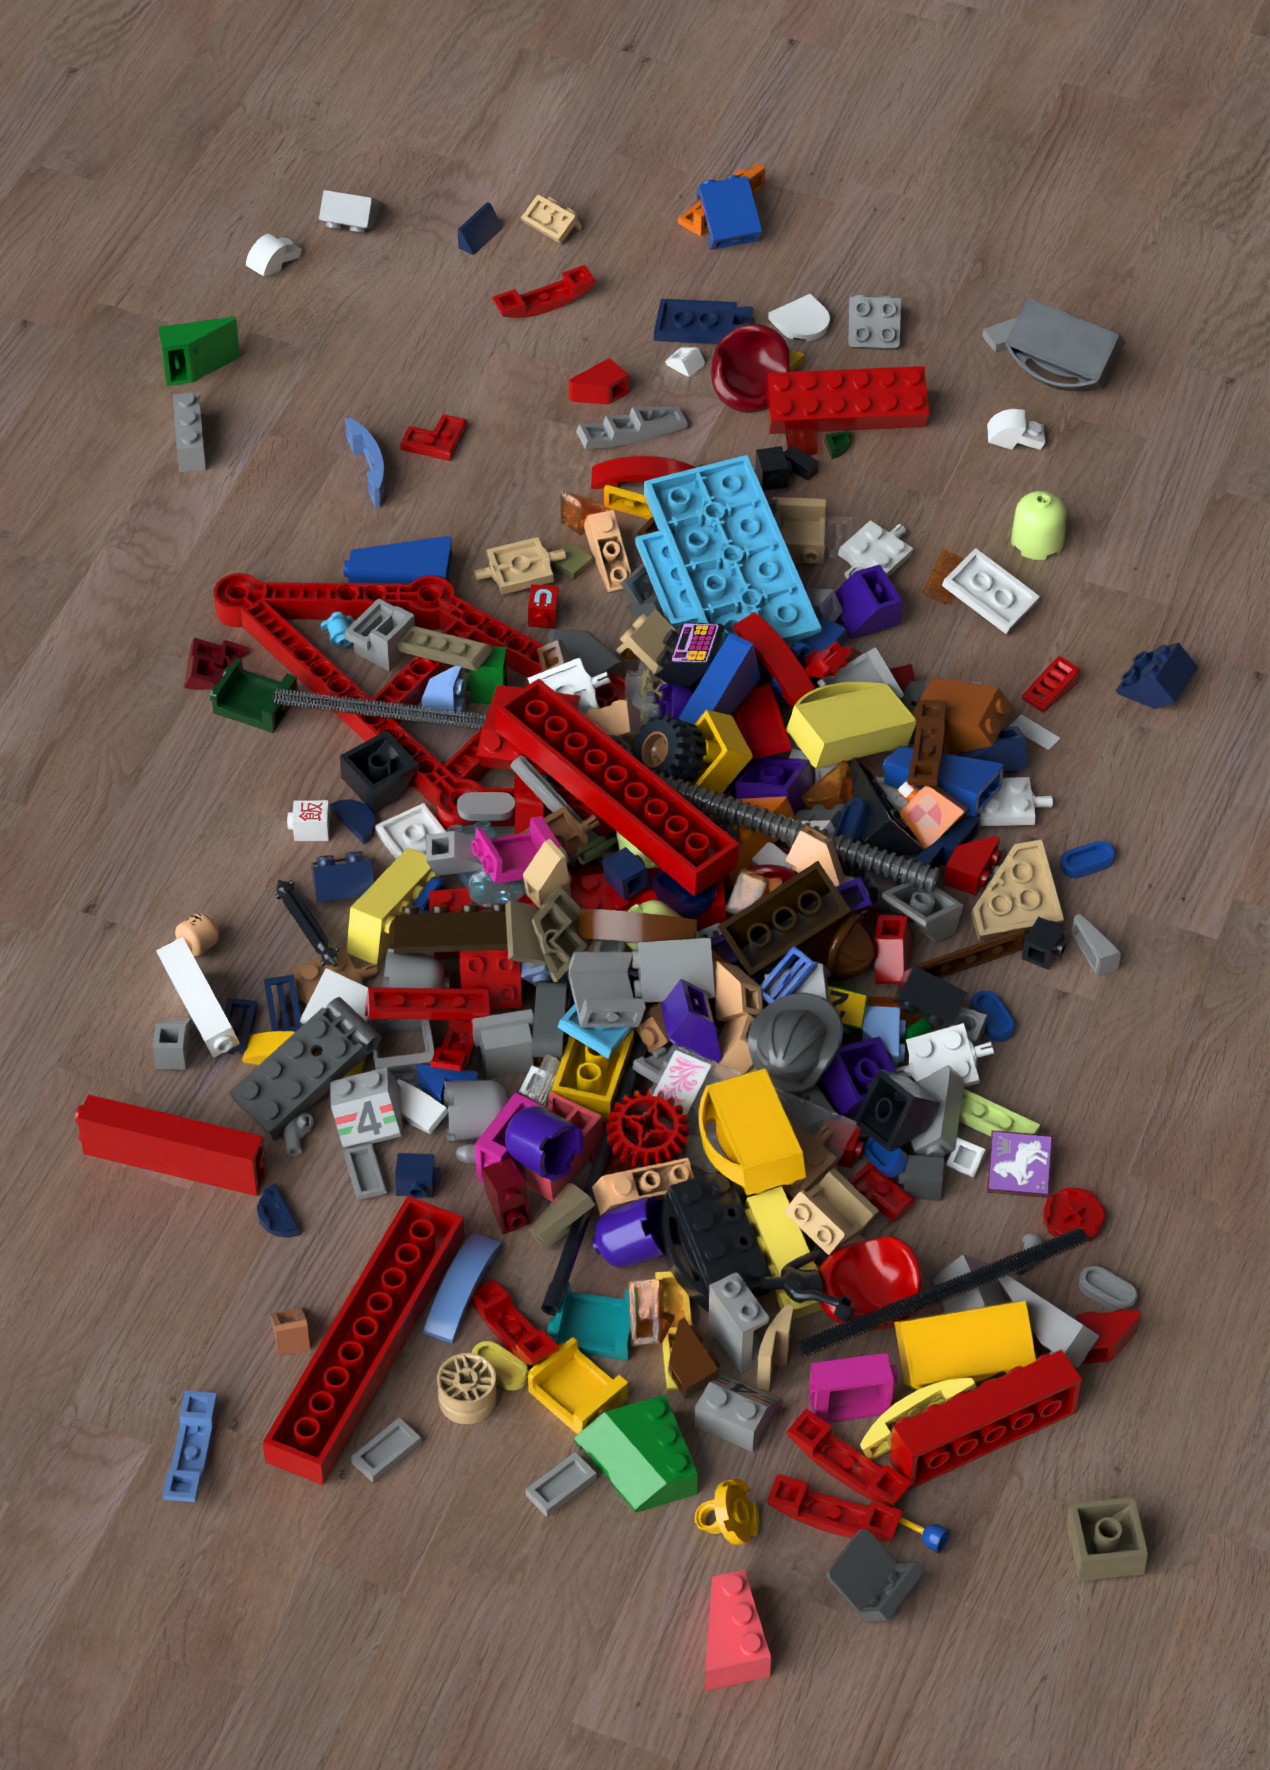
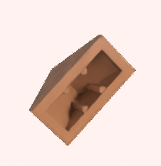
M301 1307L270 1313L279 1356L310 1350L307 1319Z

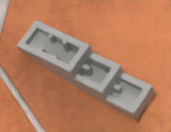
M679 406L632 407L629 415H605L603 423L579 424L576 432L585 449L608 448L662 437L687 428L688 423Z

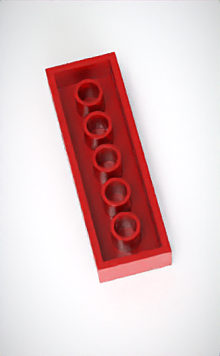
M925 366L772 372L767 374L766 396L769 434L926 427L929 409Z
M1062 1349L1052 1354H1043L1033 1363L1024 1367L1017 1366L1009 1371L1008 1374L998 1379H988L976 1389L969 1392L962 1391L943 1404H933L921 1414L899 1420L892 1430L889 1461L898 1473L912 1482L908 1490L913 1489L1075 1414L1082 1378Z

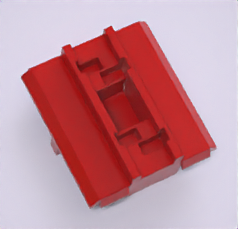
M835 641L820 652L815 649L802 660L806 665L803 669L809 677L825 678L826 676H836L838 674L835 671L840 666H847L845 659L852 654V648L841 647Z

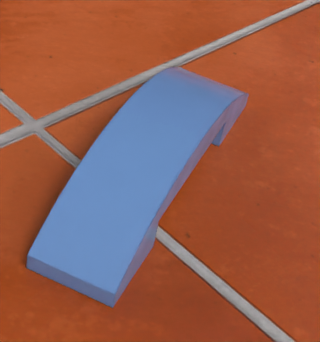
M351 417L345 418L346 438L353 455L364 453L371 469V471H367L368 492L375 509L380 508L385 495L384 462L380 448L365 427Z
M473 1233L466 1240L454 1258L438 1290L423 1330L425 1335L453 1344L465 1321V1311L486 1269H491L502 1247V1242Z
M184 1391L179 1415L180 1427L171 1469H168L163 1500L196 1502L208 1462L217 1393Z

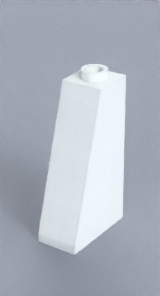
M181 937L156 950L212 1057L214 1058L228 1052L231 1048L239 1045L240 1043L184 938Z

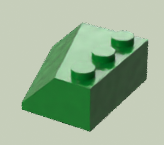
M666 1394L605 1411L574 1437L576 1445L580 1449L583 1448L591 1457V1462L598 1470L601 1469L612 1482L614 1489L635 1513L697 1495L698 1473Z

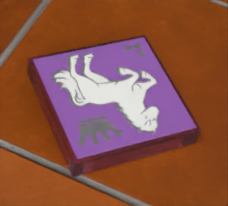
M992 1130L987 1193L1048 1198L1053 1136Z

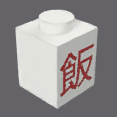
M328 800L294 801L293 812H288L287 817L288 830H293L294 841H329L330 817Z

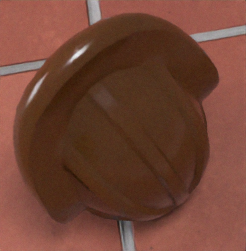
M853 912L846 919L841 920L798 948L813 962L823 964L830 972V977L827 979L845 980L860 974L870 965L875 954L872 937L864 928L866 918L860 912ZM796 957L788 968H792L800 958Z

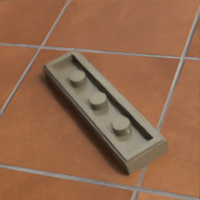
M411 626L396 645L400 652L454 666H461L462 668L477 671L492 652L489 644L416 626Z

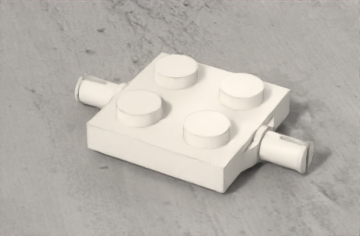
M870 520L839 548L838 556L849 562L852 566L845 572L846 579L856 571L876 565H881L888 577L911 557L914 549L899 539L906 533L904 526L901 527V524H898L891 532H888Z
M581 658L528 678L529 684L539 678L556 693L581 696L579 712L585 714L589 709L600 708L595 688L611 683L610 678H607L609 677L607 671L591 678L586 672Z
M1029 777L1002 778L1001 789L979 812L982 814L980 826L1035 825V808H1052V795L1035 796L1031 790Z
M963 1023L906 1039L910 1055L909 1065L896 1068V1071L907 1077H913L917 1082L949 1065L963 1077L964 1087L980 1083L977 1072V1058L994 1054L991 1041L973 1046L968 1039Z

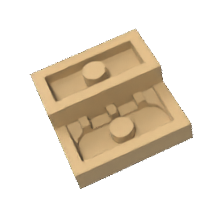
M787 1304L780 1310L764 1335L758 1355V1390H770L774 1365L787 1366L792 1338L794 1305Z

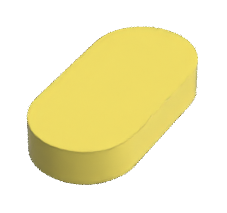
M493 1341L480 1342L473 1348L472 1353L486 1358L492 1364L496 1373V1384L511 1391L519 1390L527 1384L528 1366L511 1352Z

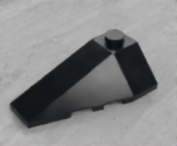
M854 757L850 761L853 798L861 797L871 807L869 818L860 839L862 845L868 843L873 849L876 846L879 847V851L885 849L888 850V854L894 852L896 856L920 854L924 849L910 828L906 827L900 819L901 816L898 809L886 798L888 795L872 772Z

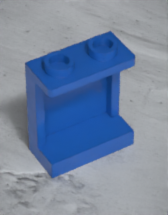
M733 175L722 181L712 179L704 181L699 185L696 195L697 199H701L708 225L710 250L759 241L762 229L748 176L740 177L739 175Z

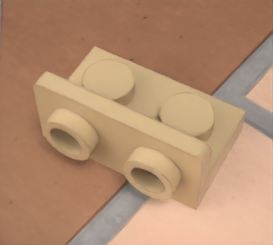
M539 194L521 216L523 223L562 244L573 228L580 231L583 227L578 220L579 215L568 207L563 209L553 198L547 197L546 199Z

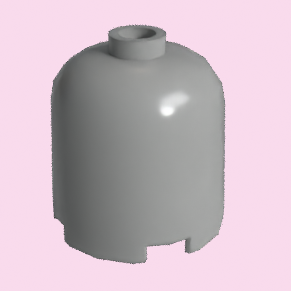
M387 949L382 987L449 989L450 977H444V967L436 957L419 953L394 954V949Z
M494 1080L444 1081L446 1089H443V1105L448 1109L445 1117H449V1129H445L447 1141L476 1140L481 1137L510 1100V1098L507 1099L506 1090L500 1083Z

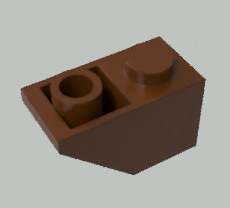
M685 1317L678 1322L668 1366V1374L684 1399L705 1388L710 1381L716 1379L719 1372L718 1368L720 1367L715 1354L711 1350L707 1352L702 1345L703 1338L698 1328L694 1324L690 1326Z

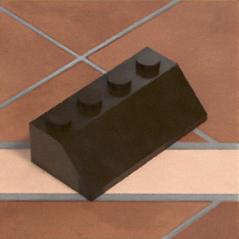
M817 861L718 925V928L738 961L752 979L782 960L793 946L797 949L851 915V909L819 861Z
M507 903L491 904V909H479V904L461 905V910H449V905L431 906L432 911H420V906L402 907V912L395 914L394 954L508 950L505 909Z

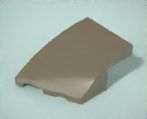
M561 886L555 889L545 900L531 920L554 982L558 981L569 969L573 953L583 952L591 941L583 940L577 935L580 909L582 908Z
M510 900L505 905L508 960L530 963V968L532 969L547 965L531 921L538 908Z
M567 1183L529 1228V1233L546 1250L568 1233V1226L595 1206V1204L584 1191L572 1183Z

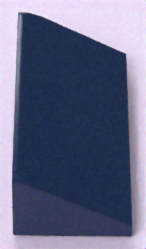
M485 203L458 228L459 249L474 255L502 229L491 203Z

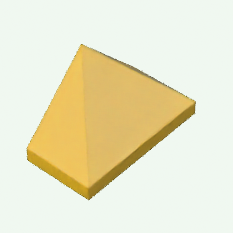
M605 485V508L645 519H650L653 516L643 493Z

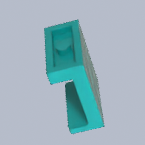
M568 1282L567 1292L560 1313H556L555 1319L550 1318L547 1334L557 1345L566 1343L574 1337L578 1340V1349L582 1354L628 1361L640 1309L639 1291L626 1289L624 1299L572 1292L571 1284Z

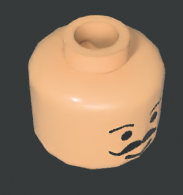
M194 913L177 925L175 941L183 937L192 955L198 957L217 944L219 926L210 915Z

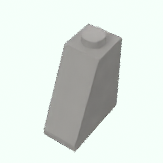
M949 1065L916 1082L918 1086L940 1102L928 1129L911 1140L914 1151L918 1155L943 1158L946 1154L955 1150L964 1080Z

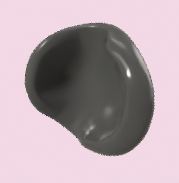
M794 993L777 999L757 1015L749 1029L748 1046L755 1069L758 1071L765 1068L775 1089L789 1093H799L812 1088L829 1067L840 1048L843 1038L842 1020L837 1009L829 1001L814 994Z

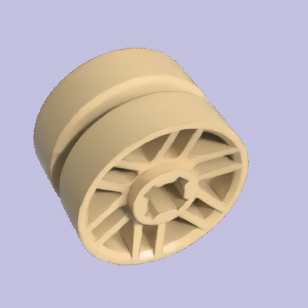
M460 1353L448 1358L441 1365L437 1374L438 1402L442 1413L451 1421L459 1424H475L486 1419L493 1412L497 1402L496 1373L492 1364L478 1354Z

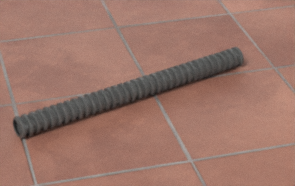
M657 770L652 771L699 811H704L705 815L711 813L714 818L720 816L723 821L728 819L731 824L737 822L740 827L746 825L748 830L754 828L755 832L760 833L763 831L766 836L772 834V838L777 839L780 837L783 842L789 840V843L792 845L806 825L811 827L810 823L806 822L804 825L801 820L793 821V817L787 819L784 814L778 816L775 811L769 813L767 808L761 810L758 805L752 807L749 802L743 804L741 799L735 801L732 796L726 798L723 793L717 795L715 790L709 792L706 787L700 789V785L695 784V786H692L689 781L683 783V779L675 780L674 776L666 777L665 773L658 774ZM816 825L811 827L833 840L838 858H841L843 863L849 861L852 866L858 864V868L863 869V867H867L869 872L875 870V874L880 875V873H884V877L887 878L893 876L895 881L901 879V883L906 884V882H910V886L913 887L919 885V889L927 888V892L930 893L936 888L940 877V868L935 867V869H931V865L923 866L920 861L914 863V859L909 858V860H905V856L897 857L894 852L888 854V850L879 851V847L875 846L873 849L868 843L862 845V841L853 842V838L849 837L847 840L845 835L836 836V832L832 831L830 834L827 829L821 831L819 826Z

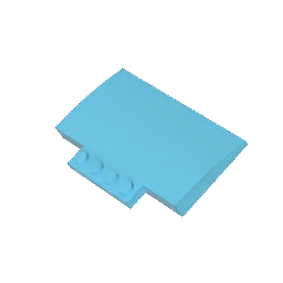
M748 455L644 481V496L659 531L637 536L635 544L665 618L675 629L682 623H715L724 625L725 630L718 651L730 633L736 635L731 627L753 612L764 619L787 645L821 632L817 616Z

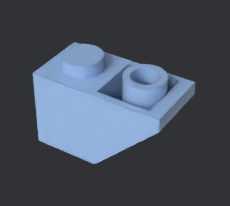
M454 666L429 680L422 697L423 709L427 706L428 710L430 706V710L434 707V711L437 707V711L440 708L442 712L444 708V712L447 709L449 713L451 709L452 713L454 709L455 713L458 710L459 714L461 710V714H463L466 707V698L462 696L465 689V679H462L461 666Z
M866 1006L862 1041L880 1037L896 1069L898 1068V1062H904L905 1044H899V1038L905 1037V1020H900V1009L897 1007Z

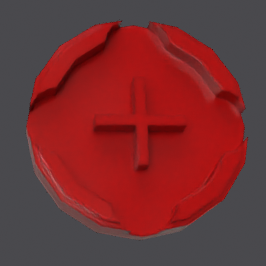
M1067 1187L1061 1189L1059 1193L1048 1197L1043 1208V1224L1048 1233L1054 1238L1056 1236L1059 1237V1235L1062 1236L1066 1232L1069 1233V1231H1076L1077 1228L1081 1227L1089 1241H1092L1101 1233L1104 1226V1206L1102 1203L1100 1205L1093 1193L1081 1188Z

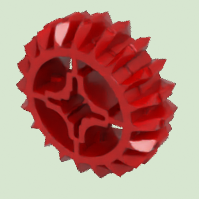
M650 1088L646 1091V1096H641V1093L636 1090L634 1092V1099L625 1094L623 1104L616 1102L614 1105L615 1112H610L608 1115L610 1123L606 1125V1132L610 1135L607 1136V1142L609 1145H614L612 1147L613 1154H621L620 1161L623 1164L632 1160L631 1167L633 1169L638 1167L639 1163L646 1167L650 1166V1164H660L661 1161H673L672 1156L679 1158L682 1155L681 1148L687 1146L688 1139L686 1137L689 1136L690 1128L686 1126L688 1124V1116L682 1115V1105L674 1106L675 1099L673 1096L664 1100V1093L662 1091L657 1094V1097L652 1096ZM647 1112L644 1115H636L639 1113ZM658 1116L664 1117L670 1123L673 1130L667 1129V1125L660 1123ZM652 1122V1129L650 1128V1132H646L643 1138V1130L645 1131V1128H649ZM622 1129L629 1131V1135L636 1137L637 1145L626 1138ZM651 1145H660L657 1147L649 1148Z

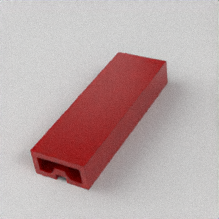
M88 1094L84 1104L78 1106L75 1114V1122L78 1123L79 1127L78 1140L82 1143L83 1154L253 1196L258 1195L267 1174L266 1158L262 1157L265 1151L263 1136L90 1094Z

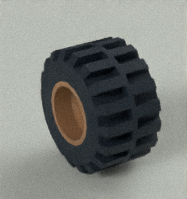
M657 715L656 718L647 720V725L643 724L640 727V733L636 734L634 738L636 740L635 744L631 748L633 756L651 771L657 770L658 774L665 773L666 777L671 775L675 777V780L680 778L683 779V783L689 781L691 784H694V779H698L700 776L701 767L704 768L705 764L702 759L707 754V750L704 749L706 745L705 738H702L703 733L696 725L667 715Z

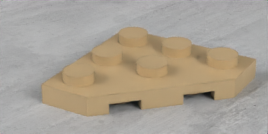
M1042 839L1014 844L984 893L971 911L978 940L1001 936L1022 928L1025 931L1031 930L1038 916L1054 921L1057 924L1063 923L1064 918Z

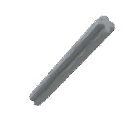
M524 756L517 757L511 763L510 767L552 813L565 805L574 819L579 823L583 822L577 813ZM592 830L586 833L588 842L598 838ZM610 850L595 859L602 864V861L613 854V852Z

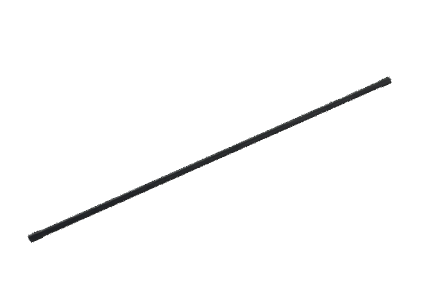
M766 667L759 686L771 684L773 676ZM745 767L723 792L726 798L732 796L735 799V782L742 775ZM639 1034L636 1037L611 1112H615L614 1105L616 1102L623 1104L625 1094L632 1098L640 1074L632 1069L634 1060L640 1057L645 1059L648 1048ZM606 1127L583 1190L594 1204L596 1199L592 1187L606 1174L613 1153L612 1147L614 1145H609L607 1142V1136L610 1134L606 1132ZM594 1206L571 1225L554 1277L548 1286L541 1306L542 1311L548 1315L556 1316V1313H560L567 1292V1284Z

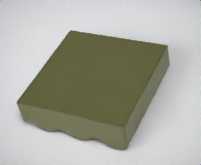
M569 543L563 548L566 560L552 562L551 565L576 579L580 573H583L585 568L591 565L593 556Z

